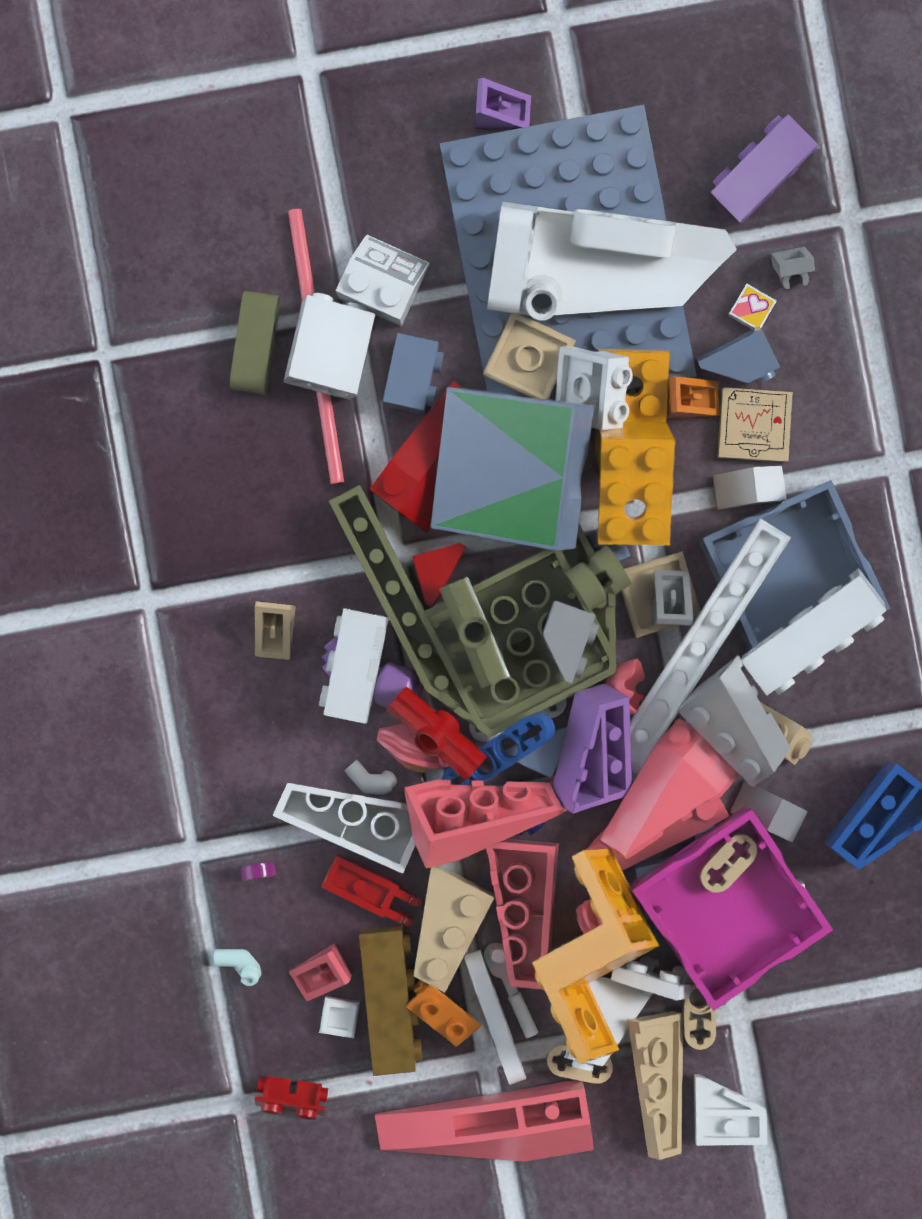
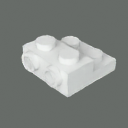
M560 346L555 400L593 405L591 424L593 428L600 430L623 428V422L629 415V406L625 403L626 387L631 383L633 377L632 370L628 367L629 357L606 351L593 352L573 346Z

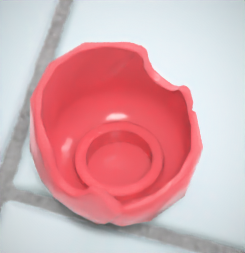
M636 658L616 664V673L605 678L604 684L629 696L630 715L636 714L639 711V702L644 699V696L636 692V685L645 679L642 664Z

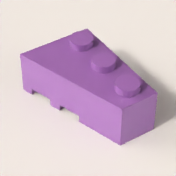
M789 114L784 119L778 115L764 129L767 136L758 145L751 142L738 155L741 162L732 171L728 167L724 169L712 182L716 187L711 193L740 223H743L788 177H791L811 154L814 155L821 148Z
M606 684L575 692L552 787L561 806L571 813L623 798L632 786L629 696Z

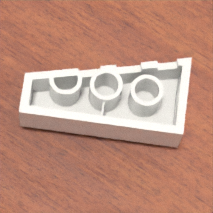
M859 568L849 575L852 581L845 586H834L823 595L816 607L810 606L805 608L789 621L790 625L785 629L780 627L742 656L741 661L766 695H769L774 690L777 694L784 692L795 683L793 680L795 675L802 670L807 674L824 663L822 656L832 649L836 653L840 652L854 641L852 635L864 628L867 632L884 620L881 614L886 612L885 603Z
M287 783L273 814L274 817L402 874L415 847L408 808L405 803Z

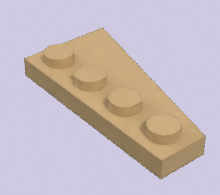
M669 1011L629 1019L628 1025L648 1157L661 1160L681 1154L683 1013Z

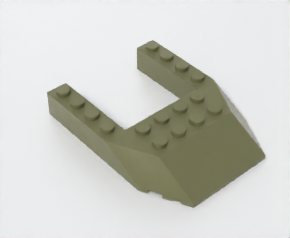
M359 485L329 500L425 690L488 737H492L510 728L525 717L541 712L574 695L575 692L584 690L616 673L615 595L606 594V601L589 611V613L596 615L593 623L599 624V628L593 644L586 643L582 657L587 658V662L580 679L574 677L572 683L563 681L542 637L553 601L588 612L564 575L565 572L581 562L586 565L589 564V557L595 554L580 524L578 525L575 549L559 551L545 549L473 586L510 674V677L481 688L445 601L426 611L424 610L362 487ZM602 572L595 575L599 582L605 578ZM477 622L468 624L464 630L466 639L471 643L482 641L485 637L483 625Z

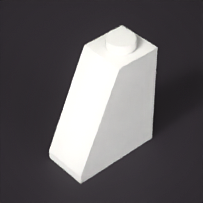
M600 977L588 984L618 1045L629 1029L628 1020L638 1016L652 993L611 981L609 978ZM568 1048L565 1053V1058L573 1060L572 1067L593 1071L594 1065L603 1066L610 1057L608 1055L579 1065L577 1059L570 1054Z

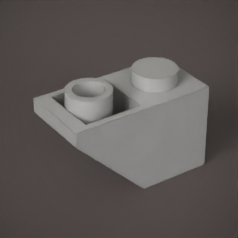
M553 601L542 637L563 681L572 683L574 677L580 679L583 674L587 658L582 657L586 643L593 644L599 624L593 623L596 615Z

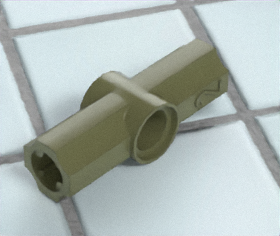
M469 577L440 588V592L481 688L510 677ZM472 622L480 623L485 628V637L479 643H471L465 637L464 630Z

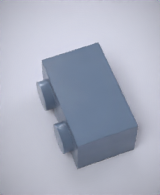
M397 333L383 397L384 406L425 415L426 406L433 407L437 390L436 386H431L433 373H440L444 353L438 352V341Z

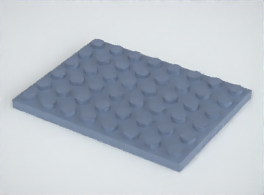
M644 105L440 143L483 372L511 315L508 312L487 309L502 202L574 212L576 209H585L667 221ZM537 294L532 299V303L539 309H545L551 305L552 300L546 294ZM683 306L553 315L547 320H536L529 315H523L576 340L573 347L598 352V349L669 350V378L674 376L697 377ZM633 376L631 383L626 387V391L641 389L642 380ZM484 377L487 391L529 398ZM556 384L549 397V400H555Z

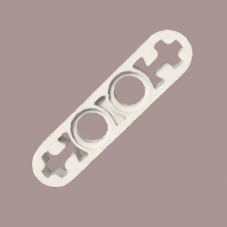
M480 949L464 955L465 962L508 1083L511 1085L525 1080L526 1075L482 951Z

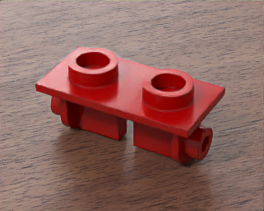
M268 1075L266 1079L259 1078L257 1092L263 1093V1097L255 1096L254 1100L256 1106H261V1112L281 1115L282 1110L296 1112V1117L307 1120H316L317 1115L325 1116V1107L319 1106V1103L327 1102L329 1088L322 1087L321 1083L298 1081L296 1094L289 1093L291 1079Z

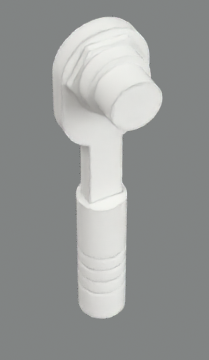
M497 942L489 944L484 950L485 962L491 974L501 978L509 995V1002L525 1037H532L538 1033V1030L521 992H518L517 987H510L503 944Z

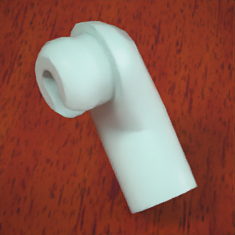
M215 949L214 966L234 967L241 977V983L246 986H253L258 982L261 976L260 965L247 950Z

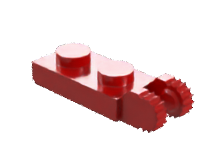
M339 854L336 855L321 885L322 888L382 918L386 916L408 927L411 926L414 919L403 911L389 907L394 896L404 900L411 906L420 907L423 902L421 897L400 888L399 884Z

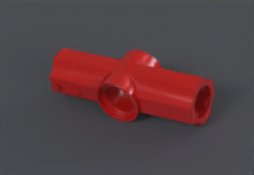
M407 686L386 709L389 714L414 735V743L421 752L431 757L439 756L465 780L474 773L487 757L459 732V724L450 713L444 710L435 711Z

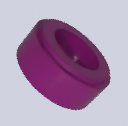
M266 862L242 866L240 869L241 881L276 876L275 863Z

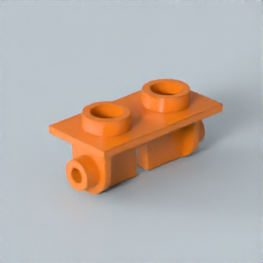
M422 980L418 981L415 985L414 992L417 993L416 996L406 1004L409 1010L456 1047L481 1027V1024L468 1011H464L432 984L429 985Z

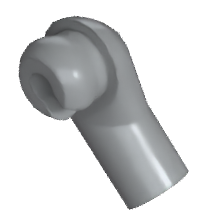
M358 760L354 761L344 770L365 794L386 795L397 784V778L391 771L385 770L381 774H369Z

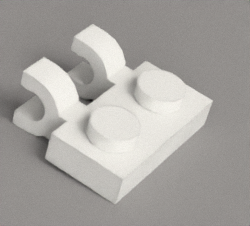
M648 956L642 957L640 962L630 961L627 965L620 966L613 970L611 981L674 1000L689 998L692 985L685 982L686 978L690 976L682 966L674 967L672 972L660 970V974L653 973V969L658 967L659 960Z

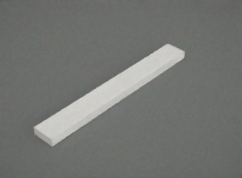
M763 519L758 521L642 702L639 711L630 721L631 770L636 774H639L656 743L663 737L678 714L677 710L689 697L791 539L790 536Z

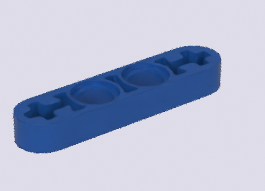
M536 712L520 720L478 748L490 759L492 763L491 772L486 773L478 767L471 775L472 777L463 781L460 785H471L472 780L484 781L486 783L548 743L555 733L553 720L545 713ZM539 724L542 730L539 734L527 740L524 734ZM505 738H510L517 744L518 752L516 756H511L505 751L503 746ZM450 767L443 773L442 780H451L452 785H457L455 779L460 775Z

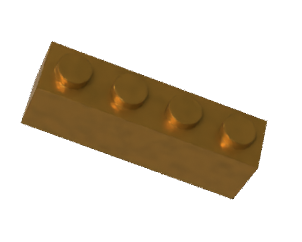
M403 925L361 929L359 939L373 1076L416 1072V1061H422L421 1040H414L413 1026L419 1025V1019L416 1014L406 1007V1004L410 1002L409 991L415 988L414 970L407 969L406 956L412 955L410 934H403Z

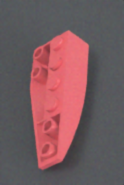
M579 1080L375 1114L380 1150L525 1162L594 1150L583 1081Z

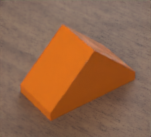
M677 376L668 379L667 419L720 416L719 381Z

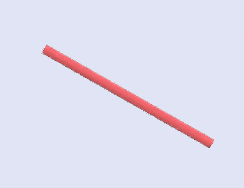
M292 209L288 211L303 302L307 295L313 296L315 292L302 209ZM316 391L331 485L344 483L331 395Z

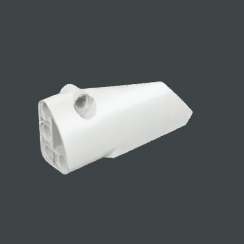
M502 202L487 309L529 315L536 320H547L553 315L683 306L695 291L737 249L726 229L585 209H576L574 212ZM537 294H546L551 298L552 303L545 309H539L533 305L532 299Z

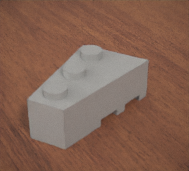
M737 655L696 687L677 711L751 787H754L776 771L791 750V747L771 712H765L757 698L759 691L754 683L749 684L741 670L743 663Z

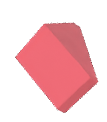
M333 943L290 970L289 974L305 1000L310 1001L350 982L353 971L337 945Z

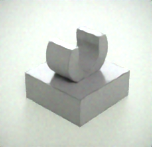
M806 247L771 253L772 267L779 275L780 282L785 289H790L789 279L792 275L799 274L801 284L803 286L808 284L809 276L807 272L815 271L814 257Z

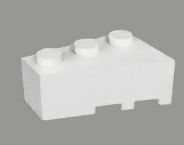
M344 608L342 616H337L334 636L338 637L336 651H330L326 671L331 672L329 686L323 685L319 706L325 707L324 715L364 724L368 722L389 618Z

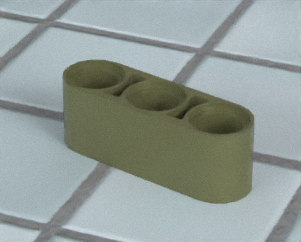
M244 290L230 375V390L266 395L279 317L280 295Z

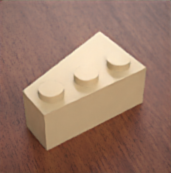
M442 865L431 867L414 977L429 985L432 984L444 993L446 992L494 900V892Z

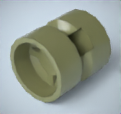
M608 546L589 557V564L586 565L581 562L564 573L573 591L588 612L605 602L606 594L616 595L632 584L619 560ZM600 572L605 576L601 582L595 576Z

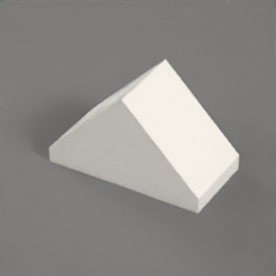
M782 466L752 467L712 476L717 510L787 500Z

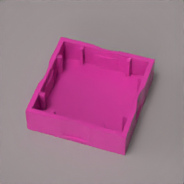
M744 806L629 884L631 890L713 1011L756 983L770 968L793 958L833 931L805 887L794 878L786 866L780 850L756 814L747 806ZM744 833L752 838L757 846V856L750 866L725 891L715 893L707 890L699 879V869L707 858L723 841L727 843L732 841L731 834ZM746 841L742 844L734 842L732 847L735 852L728 861L731 862L738 855L743 858L746 857L748 852L745 847L748 843ZM724 863L718 870L710 868L707 872L710 875V879L707 882L711 884L713 881H716L720 884L724 880L721 873L728 865Z

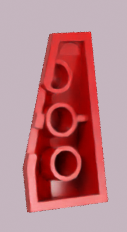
M454 381L449 386L455 388H463ZM447 390L370 487L371 493L425 533H428L431 529Z

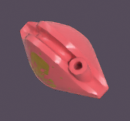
M402 724L379 728L376 740L407 769L426 773L450 767L439 756L431 757L421 752L414 743V735Z

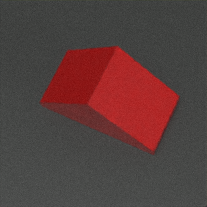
M462 543L412 556L427 606L434 607L441 594L440 588L445 587L466 549V546Z

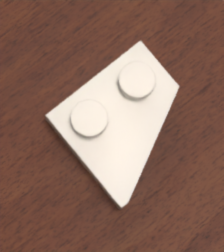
M694 1074L695 1143L697 1146L767 1145V1112L765 1106L700 1074Z

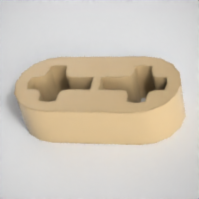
M744 833L731 834L732 841L729 843L723 841L707 858L699 869L700 882L707 890L715 893L725 891L750 866L757 856V846L752 838ZM746 841L748 843L745 847L748 852L747 856L743 858L738 855L729 862L728 859L735 852L732 847L733 843L738 842L742 844ZM726 863L728 866L721 873L724 880L720 884L716 881L709 884L707 882L710 879V875L707 873L710 868L718 870Z
M558 1042L552 1045L547 1052L546 1061L548 1067L553 1074L559 1077L601 1084L607 1081L613 1072V1064L610 1057L604 1064L606 1066L605 1070H599L598 1075H593L592 1071L574 1068L572 1063H565L563 1068H558L557 1061L553 1060V1057L560 1056L561 1051H566L567 1045L565 1042Z

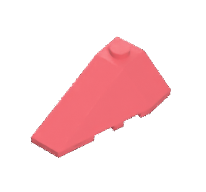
M678 719L656 743L601 836L600 842L622 857L629 859L662 837L664 829L679 819L682 822L693 816L691 811L706 801L713 803L719 799L738 778L739 774L691 724Z

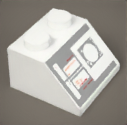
M366 235L350 258L336 289L338 299L347 303L361 304L367 308L366 311L375 313L376 316L402 327L430 263Z

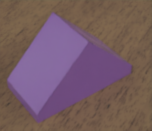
M485 78L478 79L475 128L513 130L529 127L530 95Z

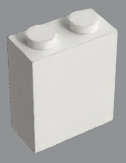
M313 293V296L307 295L301 304L284 383L347 400L354 398L358 392L375 313L366 311L367 308L358 303L349 302L346 305L335 303L333 298L326 294Z

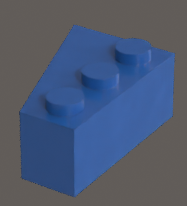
M886 761L823 844L848 864L860 870L896 846L897 842L922 828V783L898 764Z

